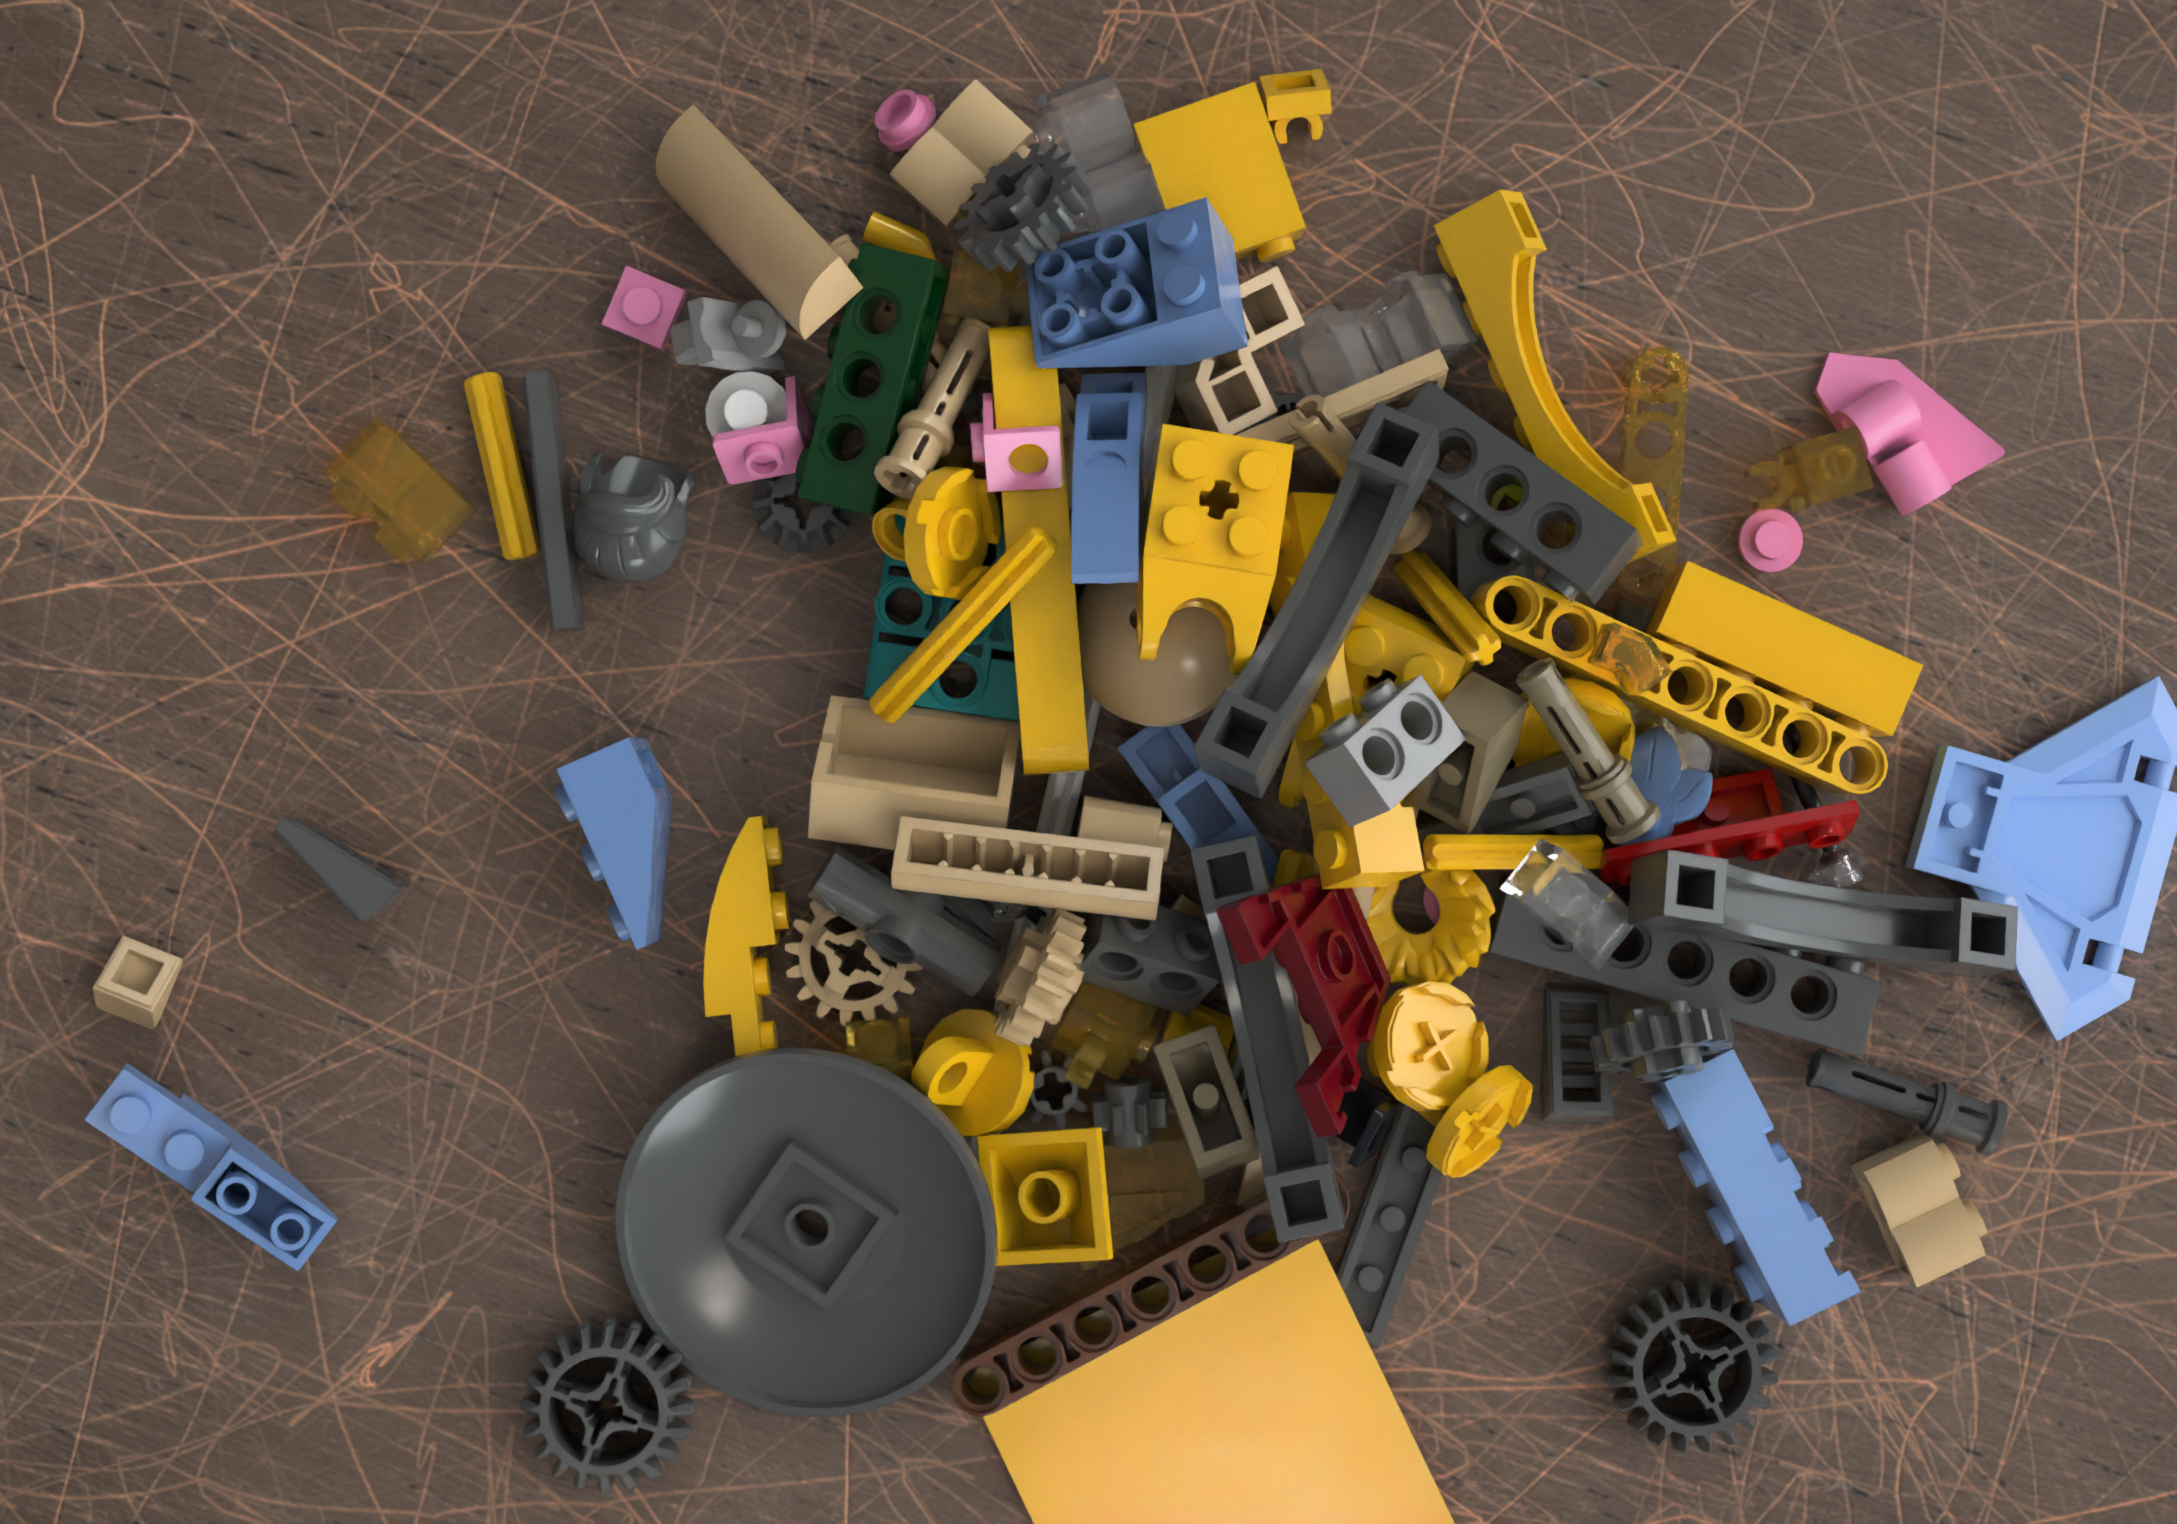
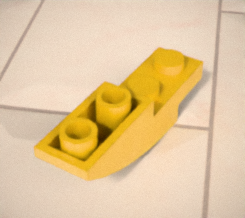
M768 815L749 817L732 846L716 889L705 942L703 974L705 1017L731 1014L735 1057L766 1049H778L775 1021H764L762 996L771 995L772 993L768 957L757 958L756 947L775 945L781 941L780 930L790 929V912L787 892L776 891L773 866L783 865V847L779 827L769 828Z

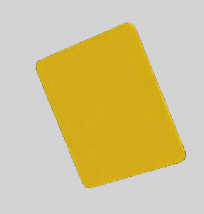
M1275 1227L1250 1239L1261 1244L1273 1242L1277 1239ZM1319 1239L993 1414L983 1416L1034 1524H1455ZM1219 1252L1192 1266L1200 1273L1212 1274L1220 1270L1226 1260L1224 1254ZM1161 1279L1134 1293L1142 1302L1156 1304L1167 1297L1169 1290ZM1102 1308L1078 1318L1079 1325L1090 1334L1104 1333L1113 1324L1110 1315ZM1042 1337L1021 1345L1024 1356L1035 1364L1048 1363L1056 1356L1053 1345ZM978 1367L972 1376L971 1388L980 1394H989L999 1388V1381L991 1370Z

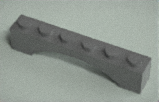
M1380 402L1376 403L1348 456V465L1332 505L1291 591L1241 674L1229 690L1224 689L1194 746L1202 772L1261 799L1439 460L1438 427Z
M1259 835L1191 849L1190 852L1204 915H1206L1241 1058L1261 1156L1263 1178L1278 1243L1342 1230L1345 1225V1215L1327 1136L1317 1138L1294 1087L1311 1064L1293 984L1286 968L1281 967L1276 961L1273 948L1261 961L1239 964L1216 913V910L1222 905L1271 889Z
M1665 850L1632 860L1627 924L1973 978L2015 970L2018 906L1963 897L1956 899L1917 897L1816 885L1746 870L1728 864V859Z

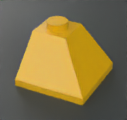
M1101 1127L977 1136L979 1165L987 1181L995 1211L998 1249L996 1266L1113 1259Z

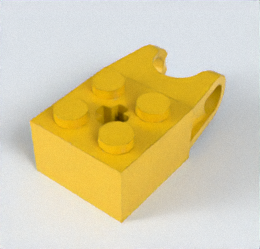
M1162 424L1154 440L1143 514L1139 583H1137V654L1139 660L1153 661L1156 658L1160 637L1167 627L1169 617L1173 613L1184 608H1200L1213 614L1223 627L1225 647L1228 654V673L1241 674L1253 656L1276 577L1294 445ZM1209 494L1220 497L1223 500L1222 502L1227 504L1228 509L1225 510L1220 519L1208 516L1210 506H1200V501L1206 500Z
M1368 594L1344 640L1347 677L1356 715L1363 710L1358 700L1370 689L1381 683L1380 676L1387 671L1396 675L1395 686L1421 674L1436 697L1442 702L1471 672L1475 661L1468 662L1437 625ZM1295 735L1292 740L1278 796L1279 804L1291 810L1294 805L1300 803L1304 796L1302 791L1303 777ZM1408 794L1399 802L1401 805L1405 801Z

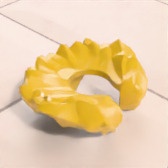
M1423 861L1425 871L1421 872V878L1437 897L1440 915L1436 925L1430 931L1421 934L1406 931L1398 924L1394 917L1393 901L1399 889L1400 881L1385 887H1375L1367 924L1390 974V983L1392 985L1405 984L1409 986L1413 983L1426 981L1451 984L1456 977L1462 976L1468 967L1477 968L1480 955L1488 952L1491 942L1489 917L1495 913V906L1486 885L1473 869H1429Z

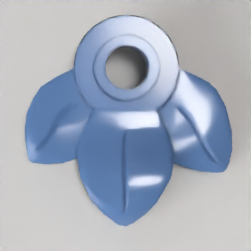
M1659 726L1651 728L1635 738L1630 760L1632 765L1630 776L1646 801L1652 800L1658 805L1661 810V816L1651 829L1632 841L1620 844L1621 846L1670 837L1675 825L1695 819L1703 812L1709 803L1713 786L1712 773L1698 769L1681 770V760L1677 746L1664 728Z

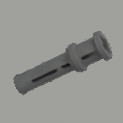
M1819 1048L1815 1052L1808 1068L1806 1077L1807 1087L1817 1088L1865 1106L1919 1123V1129L1924 1131L1926 1136L1936 1139L1942 1134L1975 1145L1976 1152L1984 1156H1990L1995 1151L2004 1132L2008 1113L2005 1102L1997 1099L1992 1100L1990 1103L1957 1093L1955 1086L1947 1082H1936L1930 1087L1888 1073L1882 1069L1827 1052L1823 1048Z

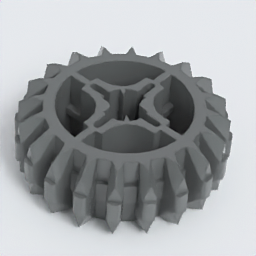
M1697 1278L1692 1284L1688 1297L1684 1284L1679 1279H1672L1668 1285V1299L1664 1300L1660 1292L1651 1286L1645 1290L1646 1298L1651 1305L1645 1311L1632 1301L1626 1303L1625 1310L1635 1321L1630 1328L1618 1322L1612 1324L1611 1332L1624 1341L1623 1346L1611 1345L1605 1347L1603 1355L1608 1361L1620 1364L1621 1366L1606 1372L1604 1380L1609 1387L1622 1388L1611 1400L1614 1407L1618 1411L1631 1410L1626 1422L1635 1432L1649 1426L1647 1439L1652 1444L1660 1446L1670 1435L1672 1448L1678 1453H1685L1690 1445L1692 1436H1694L1697 1447L1703 1453H1710L1713 1447L1712 1434L1718 1433L1727 1445L1735 1444L1736 1434L1731 1426L1737 1421L1749 1430L1756 1429L1757 1423L1755 1419L1747 1412L1751 1405L1754 1404L1761 1409L1771 1407V1400L1758 1389L1760 1385L1771 1386L1778 1383V1375L1775 1372L1761 1367L1762 1364L1777 1358V1349L1771 1344L1759 1343L1770 1332L1768 1325L1762 1320L1749 1322L1753 1317L1755 1307L1747 1300L1739 1301L1733 1305L1734 1292L1730 1288L1722 1285L1711 1296L1710 1284L1704 1279ZM1690 1317L1710 1318L1725 1324L1730 1332L1718 1338L1711 1334L1701 1339H1691L1688 1333L1682 1329L1678 1320ZM1660 1333L1664 1344L1663 1354L1659 1361L1647 1368L1649 1375L1643 1377L1645 1354L1652 1340ZM1679 1343L1698 1358L1695 1362L1697 1370L1695 1375L1701 1387L1683 1373L1686 1369V1363L1683 1358L1686 1356ZM1737 1354L1735 1377L1727 1392L1721 1397L1718 1389V1378L1724 1369L1735 1363L1733 1356ZM1682 1392L1691 1393L1703 1410L1691 1413H1677L1662 1409L1652 1403L1651 1400L1663 1393L1668 1398Z
M607 1317L599 1337L594 1324L590 1320H584L578 1325L577 1335L579 1342L572 1334L563 1330L554 1339L558 1352L543 1348L536 1356V1360L545 1371L531 1370L524 1379V1383L538 1393L524 1396L520 1401V1409L527 1413L539 1414V1417H535L523 1427L524 1435L531 1437L544 1435L545 1440L534 1450L535 1458L543 1459L554 1452L559 1459L553 1466L551 1474L553 1477L559 1478L569 1466L578 1471L574 1479V1487L576 1489H584L591 1475L598 1476L600 1493L607 1494L613 1488L615 1475L618 1474L626 1490H633L639 1483L638 1469L646 1477L654 1480L662 1471L657 1457L664 1461L674 1462L680 1453V1449L672 1439L686 1440L691 1433V1425L678 1418V1416L692 1414L696 1408V1401L689 1397L676 1396V1394L685 1391L692 1385V1376L686 1373L671 1375L670 1371L682 1360L681 1354L678 1351L670 1352L662 1359L656 1352L662 1346L665 1338L659 1333L653 1335L647 1345L640 1342L638 1339L642 1332L641 1322L633 1321L627 1329L625 1336H620L617 1318ZM593 1357H614L612 1366L603 1379L589 1380L581 1377L578 1382L563 1378L569 1368L583 1360ZM634 1366L648 1378L653 1386L658 1401V1410L650 1408L651 1401L638 1396L633 1390L631 1376ZM617 1379L613 1395L618 1398V1401L614 1406L622 1405V1408H618L612 1417L608 1418L602 1429L599 1430L604 1414L600 1413L598 1409L603 1403L595 1404L594 1401H599ZM559 1400L565 1401V1408L575 1412L583 1420L585 1426L583 1442L578 1440L566 1426L561 1415ZM640 1427L654 1432L649 1439L632 1449L620 1452L603 1451L605 1442L614 1431L627 1430L636 1433Z

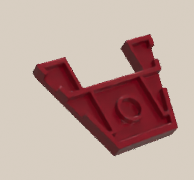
M1317 872L1222 905L1216 910V913L1239 964L1261 961L1273 948L1276 961L1287 970L1298 995L1300 1015L1305 1023L1311 1025L1321 1047V1052L1294 1086L1318 1138L1340 1135L1345 1127L1347 1115L1343 1111H1339L1344 1093L1356 1091L1362 1072L1357 1063L1356 1055L1360 1043L1372 1041L1391 977L1353 889H1322L1320 874Z

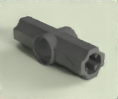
M839 845L832 850L809 887L807 897L865 931L864 937L866 942L881 956L900 964H913L916 962L971 997L980 990L985 980L992 973L1001 955L1002 945L944 910V901L939 894L892 889L891 877Z

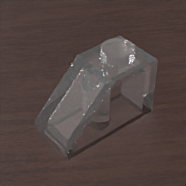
M1543 839L1536 843L1500 887V890L1597 970L1603 966L1635 926L1627 924L1629 908L1613 890L1563 848Z

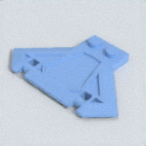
M2159 676L2153 677L2006 762L1948 745L1938 746L1905 867L1969 885L1977 900L2018 906L2015 971L2054 1041L2064 1038L2130 1000L2135 979L2118 974L2119 965L2124 949L2143 954L2177 832V793L2168 791L2175 767L2177 768V708ZM2140 758L2149 760L2143 783L2134 780ZM2089 939L2098 941L2092 966L2083 964Z

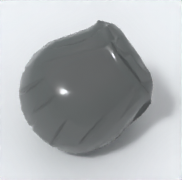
M594 452L578 481V499L574 508L571 528L575 550L581 558H584V562L606 578L621 583L649 581L665 572L677 559L684 546L687 533V499L691 491L697 486L695 476L686 469L663 461L628 454L615 461L602 475V453Z

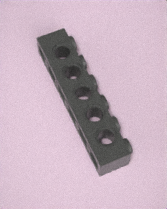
M1521 869L1518 880L1501 875L1494 900L1495 913L1489 918L1491 942L1488 951L1491 953L1667 1002L1685 1000L1688 1006L1695 1010L1706 1009L1708 1012L1722 1009L1723 1012H1728L1729 1018L1734 1021L1859 1056L1862 1055L1882 981L1862 976L1865 967L1864 963L1827 955L1825 964L1821 965L1801 959L1803 951L1765 945L1763 948L1739 941L1627 924L1628 910L1617 908L1620 897L1618 894L1586 885L1582 886L1580 897L1556 890L1559 878L1529 869ZM1564 906L1572 914L1574 921L1573 929L1566 939L1552 942L1545 934L1544 921L1551 910ZM1619 924H1626L1633 932L1634 946L1625 957L1613 959L1606 949V937L1613 927ZM1687 941L1695 952L1694 965L1686 974L1675 976L1668 967V954L1674 945ZM1748 958L1755 967V981L1748 990L1736 993L1730 985V970L1736 962ZM1810 976L1816 985V997L1809 1007L1798 1010L1791 1000L1792 987L1798 979Z

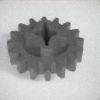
M1040 144L1034 145L1028 156L1023 159L1017 151L1012 153L1008 166L1005 167L1003 163L998 166H992L989 169V173L985 176L987 182L985 184H974L970 188L976 195L974 200L961 204L958 209L965 217L955 224V230L961 236L958 240L976 264L980 262L990 272L998 264L1005 272H1010L1018 259L1021 258L1028 265L1033 264L1038 250H1041L1043 253L1047 250L1054 251L1057 248V242L1061 239L1059 234L1061 232L1072 233L1076 229V226L1071 221L1072 216L1087 211L1088 205L1082 198L1092 191L1090 184L1085 179L1087 174L1070 152L1064 153L1061 147L1056 144L1047 152L1044 151Z
M1685 1000L1669 1001L1662 1005L1624 1012L1619 1015L1621 1028L1605 1029L1602 1031V1034L1592 1036L1591 1041H1589L1596 1072L1602 1071L1603 1074L1615 1072L1626 1074L1632 1072L1633 1078H1636L1637 1083L1656 1082L1665 1078L1699 1072L1704 1069L1702 1056L1717 1055L1720 1053V1050L1733 1047L1732 1043H1735L1728 1012H1723L1722 1009L1708 1012L1706 1009H1699L1691 1012L1690 1006H1688Z

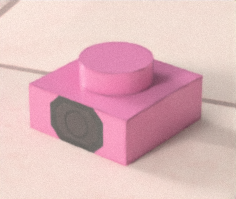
M626 266L602 325L611 331L664 352L671 336V326L676 324L688 293L684 289Z

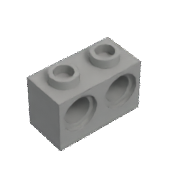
M1421 674L1398 686H1395L1391 679H1387L1366 692L1358 700L1363 710L1356 716L1353 713H1349L1323 730L1319 737L1324 745L1304 762L1349 827L1390 811L1466 740Z

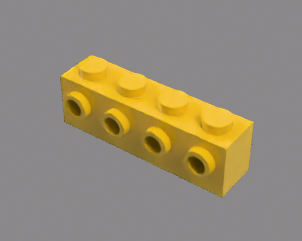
M1690 561L1674 566L1645 632L1658 640L1774 692L1811 711L1814 710L1833 718L1835 722L1869 738L1871 736H1893L1923 668V664Z

